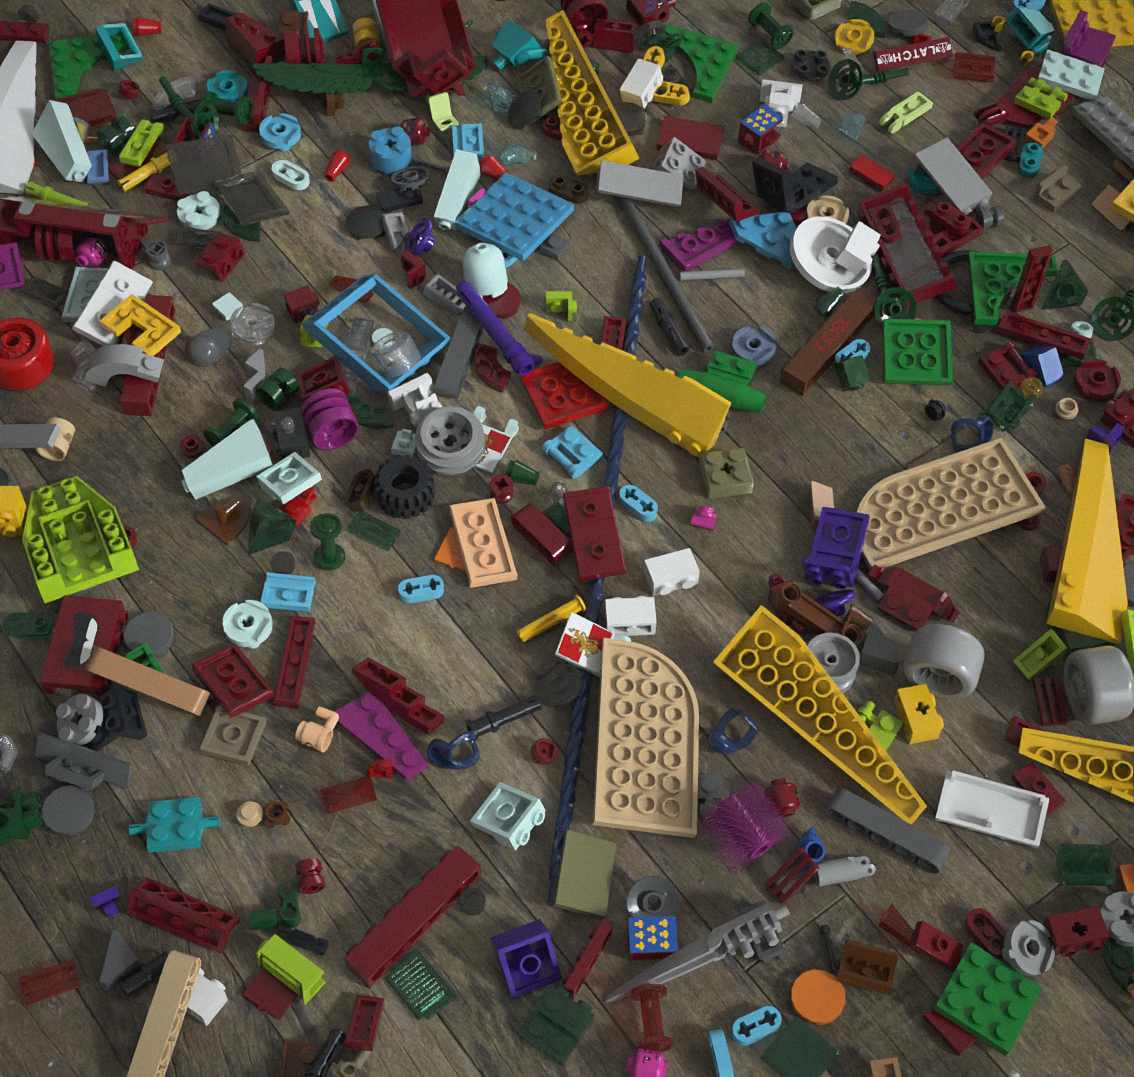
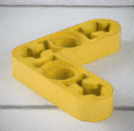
M653 46L647 50L643 60L653 63L652 58L655 57L654 64L660 65V69H662L665 61L663 49ZM662 81L661 85L656 88L651 101L682 106L689 102L690 94L685 85ZM660 89L667 90L666 93L662 95L656 94V92Z

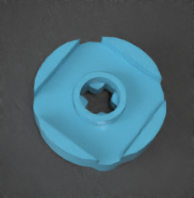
M280 113L279 117L274 118L272 115L268 116L259 126L261 142L270 148L279 149L282 152L288 151L301 137V128L298 120L289 114Z

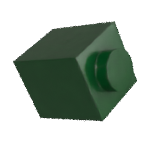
M863 355L834 364L842 389L850 388L851 391L864 388L863 383L871 381Z

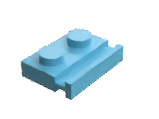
M482 123L461 124V127L452 125L454 154L456 149L475 153L478 160H482L484 158Z
M267 572L261 603L267 608L310 612L314 585L316 584L315 577Z

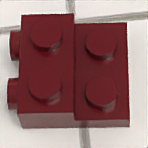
M338 356L296 374L303 402L312 394L329 388L339 389L345 395L351 394Z
M1133 387L1130 391L1124 389L1117 397L1118 400L1116 402L1111 400L1105 405L1101 422L1111 430L1116 423L1125 427L1121 438L1134 447Z

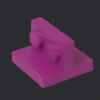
M17 241L0 244V290L26 286L23 271L25 262L23 255L19 253Z

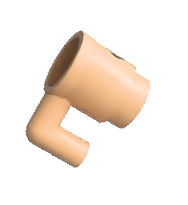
M319 706L316 716L327 720L324 726L314 722L302 721L297 728L295 739L323 753L331 743L333 729L339 719V715L334 711Z

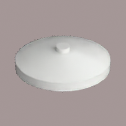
M813 217L807 219L799 225L791 237L790 253L796 268L811 284L827 292L845 294L860 288L871 273L872 262L866 270L862 268L858 275L835 262L849 233L853 229L833 218Z

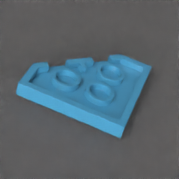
M789 212L755 215L738 222L731 218L729 224L737 241L742 244L746 242L756 248V252L769 259L771 257L782 262L781 266L788 270L797 269L790 253V241L793 233L796 231V227Z

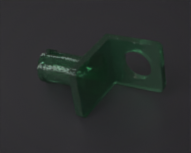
M662 29L648 37L639 47L642 49L650 44L661 47L665 56L664 62H667L678 52L675 46L680 45L681 37L675 39L679 35L678 33L667 36Z

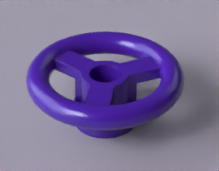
M422 219L414 226L407 238L405 251L408 250L413 255H418L422 250L428 252L432 248L435 238L431 236L432 223L429 219ZM414 242V249L411 251L412 243Z
M844 589L825 594L814 599V601L838 617L846 613L844 604L854 599L856 593L852 589Z

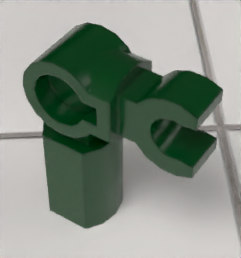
M293 883V891L289 894L284 893L282 885H279L278 895L282 901L280 903V910L271 908L249 912L251 931L278 927V924H284L292 928L299 925L301 914L299 903L296 900L299 896L296 883Z

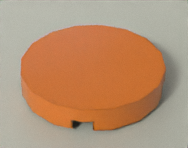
M813 969L802 973L795 980L791 989L790 1002L794 1012L808 1023L825 1025L833 1022L840 1016L845 1005V991L842 983L836 981L837 978L833 974L824 970Z

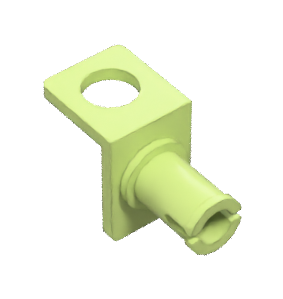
M447 92L427 96L426 100L430 107L432 122L440 131L450 129L452 125H455V127L459 126L458 121L451 113ZM446 121L451 122L450 124H447V125H442V124H441V123L446 122Z

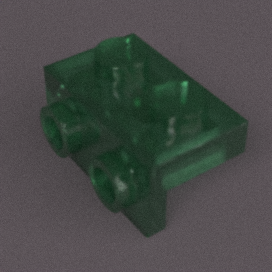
M1009 381L1002 387L984 412V415L991 418L992 422L1002 432L1010 428L1015 429L1022 423V416L1033 407L1032 402L1036 395L1031 393L1025 396Z
M1060 844L1055 865L1062 885L1115 886L1117 877L1110 861L1113 850L1111 845Z

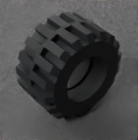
M406 454L404 457L397 455L393 460L387 459L386 464H381L379 471L375 473L374 481L377 502L380 503L382 510H386V514L390 516L395 514V518L405 516V519H409L411 515L417 517L421 511L426 512L428 510L427 506L432 505L433 498L435 497L432 469L430 466H427V462L424 460L419 461V457L414 456L410 458V455ZM403 483H410L415 485L413 488L408 490H399L395 488L397 485Z

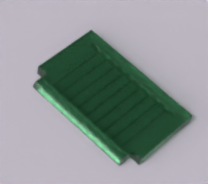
M417 948L388 969L391 974L385 978L386 981L418 1020L424 1016L429 1020L456 999V995Z

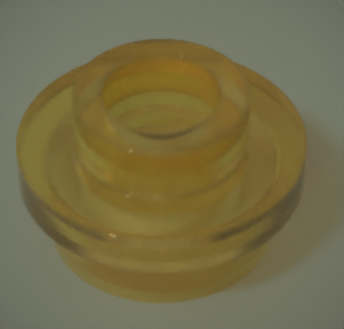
M1029 377L1021 383L1020 391L1025 397L1036 399L1042 395V382L1035 377Z

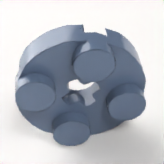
M746 326L734 334L731 352L736 357L756 362V368H758L760 365H764L773 359L776 351V340L774 335L766 328L758 326V329H750L751 326ZM749 344H757L758 348H751Z

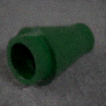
M516 459V461H509L505 475L509 476L513 482L536 485L540 472L535 471Z

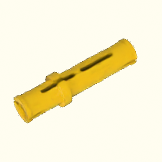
M170 149L157 158L153 157L149 160V163L117 180L119 187H123L121 190L126 192L149 178L152 173L160 174L163 171L162 169L177 162L176 155L172 156L174 152Z

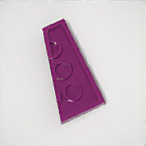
M731 219L715 223L714 227L698 228L694 233L686 235L684 232L677 234L676 238L667 240V238L660 239L659 246L684 272H687L739 243V241L735 239L729 224Z
M370 691L335 711L339 715L337 724L339 723L352 737L360 740L372 753L374 752L382 759H392L393 770L406 781L428 768V764L387 707Z

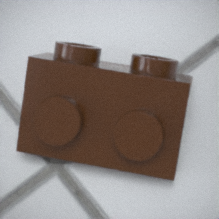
M845 940L836 981L890 995L899 954L852 940Z

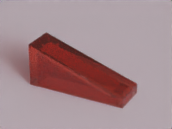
M336 275L329 283V286L343 292L358 279ZM370 289L358 300L367 303L374 295L372 290Z
M891 904L880 919L878 926L921 955V952L910 946L914 930L894 905Z

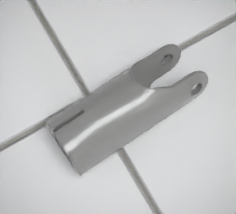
M867 856L846 857L816 863L820 869L813 877L816 886L822 887L871 876L875 873L876 868L873 864H870Z

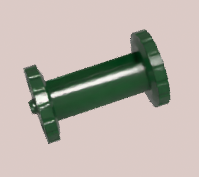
M763 2L756 5L748 16V22L754 27L761 26L772 37L771 45L775 49L785 47L793 38L794 29L790 25L781 26L770 15L771 7L768 3Z
M208 91L204 94L201 101L213 103L218 114L235 116L239 124L245 125L249 123L253 114V104L249 97L241 96L236 102L219 100L215 92ZM202 107L201 111L207 113L209 110L206 107Z
M236 398L232 404L235 411L217 429L207 427L203 431L205 439L212 447L239 429L246 421L254 419L256 423L259 420L258 413L247 401Z
M331 513L319 514L310 522L311 534L314 538L321 540V546L314 552V562L323 570H335L341 567L346 559L344 549L340 545L335 544V538L339 536L342 530V522L338 516Z

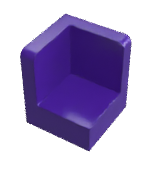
M1116 423L1111 432H1108L1098 425L1092 426L1088 431L1086 439L1107 444L1110 454L1119 442L1125 427Z

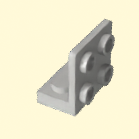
M673 137L660 148L652 170L684 175L683 186L692 191L697 184L695 169L704 167L706 161L677 138Z

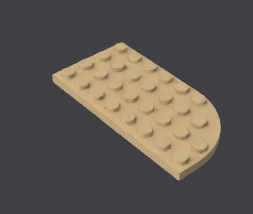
M999 438L896 473L874 485L863 497L857 509L858 513L869 514L870 516L861 555L870 571L874 564L888 567L1044 513L1045 505L1003 439Z
M603 638L592 825L695 838L697 835L699 708L695 692L681 669L657 650L635 642Z

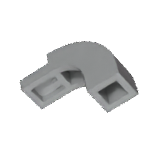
M126 344L103 346L92 353L84 381L106 387L110 377L117 374H129L158 382L164 359L142 353L143 348Z

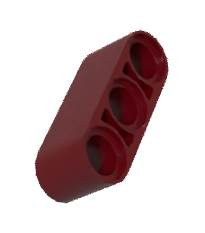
M527 504L510 517L514 528L550 563H557L573 551L570 540L533 504Z

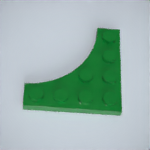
M665 23L658 35V42L678 52L682 51L687 56L688 62L696 72V86L693 91V98L712 103L738 53L739 45Z
M121 32L109 36L117 52L130 50ZM96 34L48 42L57 102L63 103L78 100L77 93L82 74L88 72L96 64V60L105 55L96 38Z
M969 251L967 258L975 325H997L999 305L1003 298L1018 285L1028 253ZM1052 254L1044 277H1056L1058 272L1056 254Z

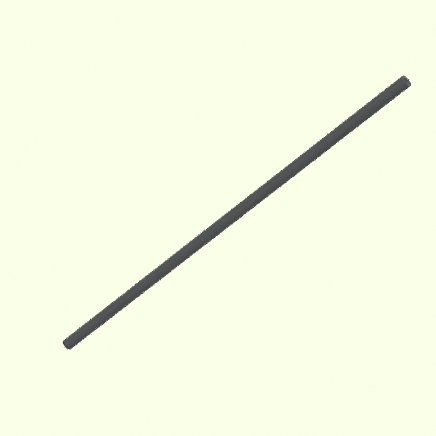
M618 196L704 352H710L714 348L634 203L630 198Z

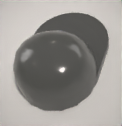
M209 329L200 335L193 336L186 344V355L189 362L198 367L213 365L228 350L230 338L225 331L220 329Z

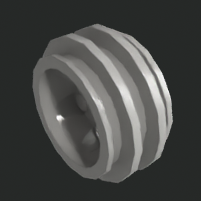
M445 406L436 408L426 414L417 426L415 442L418 457L421 461L427 462V466H430L432 471L438 474L456 475L464 473L477 465L483 456L485 434L482 423L472 412L462 407ZM461 432H465L467 436H462ZM436 433L439 434L437 438H432Z

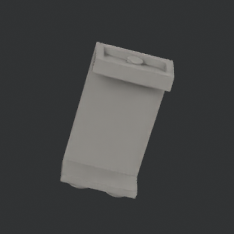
M948 137L916 153L909 165L913 172L924 168L952 205L965 215L970 216L977 209L988 206V201L993 193Z

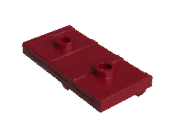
M603 486L563 493L579 581L627 574L610 487Z

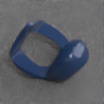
M980 417L978 420L965 418L954 421L951 426V439L954 450L961 452L990 442L994 431L991 418ZM966 426H974L978 429L979 440L976 443L970 445L957 444V429Z
M732 707L722 716L717 728L712 729L708 733L707 742L716 752L726 755L749 746L758 734V726L750 717L744 715L742 710ZM740 715L750 724V728L740 741L734 742L726 736L725 726L734 717Z
M465 732L449 743L442 739H433L427 749L428 757L435 765L441 768L460 770L473 766L479 759V749L473 740L475 739V732ZM469 741L474 753L464 760H454L452 750L457 745Z

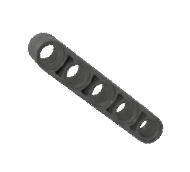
M467 306L462 311L435 384L436 394L454 398L459 397L475 355L476 345L482 336L484 328Z
M837 788L824 809V813L833 821L929 873L938 874L950 853V848L946 843L846 789Z

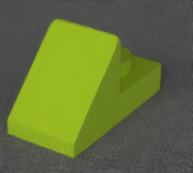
M1050 629L1013 661L1027 679L1032 680L1049 665L1056 667L1068 648L1056 633Z

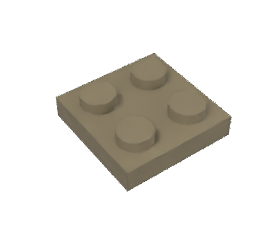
M218 705L201 744V754L249 766L267 723L266 718L243 712L230 719L223 708Z

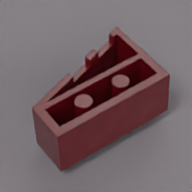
M241 12L227 18L225 40L236 52L243 54V59L252 64V69L253 64L264 63L266 56H272L273 63L283 60L284 38Z

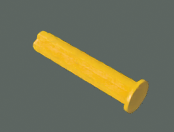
M576 594L573 600L519 629L517 635L522 642H526L569 618L571 612L575 614L579 611L585 612V604L580 596Z

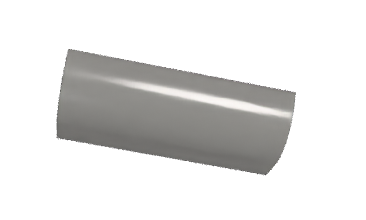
M601 160L597 170L596 192L679 208L682 201L684 175Z

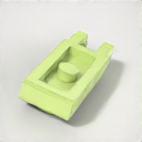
M916 92L891 108L889 112L881 117L879 124L884 127L892 119H895L888 128V131L893 134L899 131L902 126H905L931 109L933 102L920 92Z

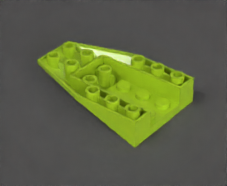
M78 476L66 478L58 483L43 486L31 492L22 541L44 603L139 570L115 506Z

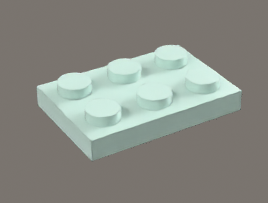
M1047 49L1037 80L1042 79L1046 81L1047 85L1057 86L1062 91L1093 101L1098 95L1105 68Z

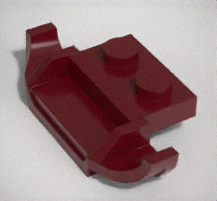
M874 564L869 573L873 580L888 589L877 608L915 630L923 627L931 614L953 623L960 613L945 591L939 590L905 571L903 568L894 566L881 567Z

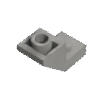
M260 348L250 355L245 362L247 375L250 378L246 381L244 390L246 399L253 404L259 399L256 387L267 379L264 352Z

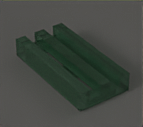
M359 511L347 527L348 532L387 552L390 549V545L395 543V538L400 536L399 529L363 511ZM362 519V520H364L365 522H367V523H369V524H371V525L369 526V525H367V524H365V523H363V522H361V521H359V520ZM377 528H379V529H381V530H383V531H385V532H387V533H389V534H391V535L389 536V535H387V534H385V533L379 531Z

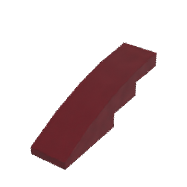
M369 657L352 668V673L374 696L406 722L427 735L444 723V715L425 705V696L407 687L404 676Z

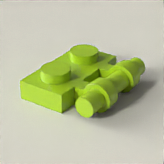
M1031 78L1028 85L1034 88L1025 85L1016 95L1014 103L1050 119L1060 108L1061 102L1057 99L1065 101L1068 94L1057 86L1047 85L1046 81L1042 79L1036 80Z
M867 701L864 706L859 707L857 713L865 723L871 726L869 728L885 751H887L903 727L904 722L883 709L878 716L872 714L875 704Z

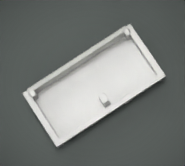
M113 261L78 320L73 325L72 330L102 346L118 344L122 334L118 337L114 336L101 327L100 320L131 294L143 301L153 282L122 264Z
M947 770L935 820L1038 849L1049 798L1035 792L953 770L951 772Z

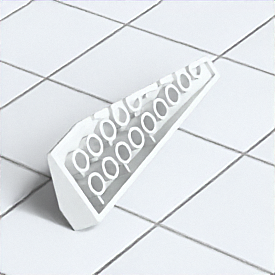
M16 41L0 66V193L24 194L35 161V143L32 132L34 130L36 108L35 63L37 44L33 41Z

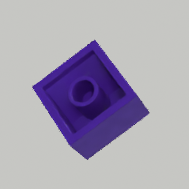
M541 919L490 938L497 963L512 998L563 979L550 933Z

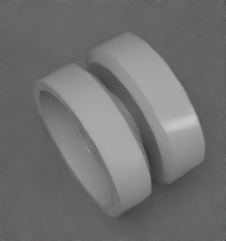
M824 633L817 635L809 642L807 647L844 694L851 688L856 677L860 658L858 649L849 638L841 634Z

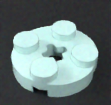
M206 191L180 199L177 203L179 222L187 229L188 227L194 228L195 231L210 229L217 223V218L221 215L218 201Z
M245 600V603L239 605L235 603L227 609L223 616L226 638L231 643L240 647L257 648L261 642L268 638L272 631L273 621L268 608L255 600ZM252 620V626L244 627L242 624L243 621L248 622Z

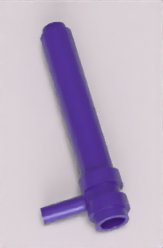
M462 281L456 286L457 295L502 351L503 358L507 363L511 364V368L515 373H519L521 376L527 375L533 370L534 364L542 363L541 355L526 353L523 345L513 338L470 282Z

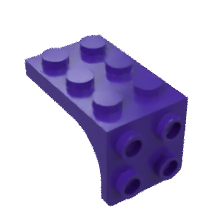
M822 507L809 559L802 558L801 562L805 578L813 584L828 583L839 589L853 588L870 520L869 514Z

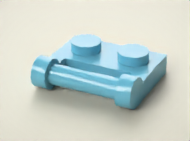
M572 425L554 439L546 441L541 448L545 454H550L559 462L573 479L603 459V453ZM560 447V448H561L565 453H567L577 464H573V463H572L565 455H563L557 448Z

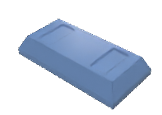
M108 150L86 151L92 165L87 174V183L90 185L108 183Z

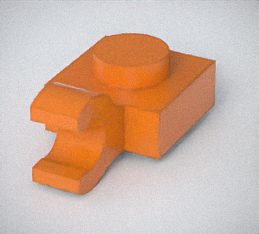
M1051 117L1044 125L1038 122L1026 133L1025 140L1029 143H1037L1044 148L1053 139L1054 131L1056 130L1054 126L1058 121Z

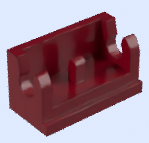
M598 18L594 30L593 48L632 53L637 23Z

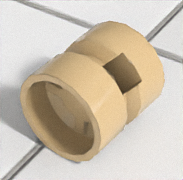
M52 417L47 419L45 424H57L61 431L52 448H36V450L46 459L62 461L66 457L69 444L75 433V427L67 420Z

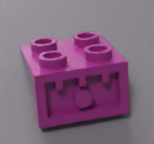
M1080 10L1065 36L1063 55L1101 66L1116 39V35L1090 28L1089 21H1087L1088 12Z

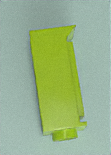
M276 934L269 940L262 942L256 953L259 966L263 965V968L299 996L303 994L305 1005L326 983L321 978L324 974L322 969Z

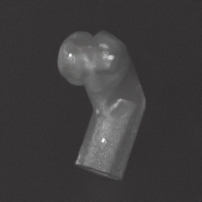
M2 734L0 735V751L3 755L0 760V770L9 772L18 749L10 736Z

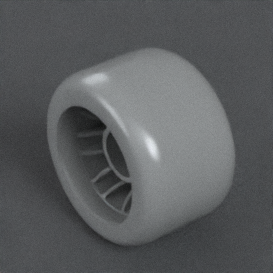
M945 624L923 626L916 630L911 637L903 663L904 676L912 686L927 684L929 692H932L934 697L942 699L964 698L970 695L978 684L984 663V649L973 635L960 628Z
M1100 646L1077 650L1067 657L1063 672L1064 688L1071 711L1080 722L1086 725L1123 720L1132 713L1134 709V677L1130 664L1122 651L1113 646Z

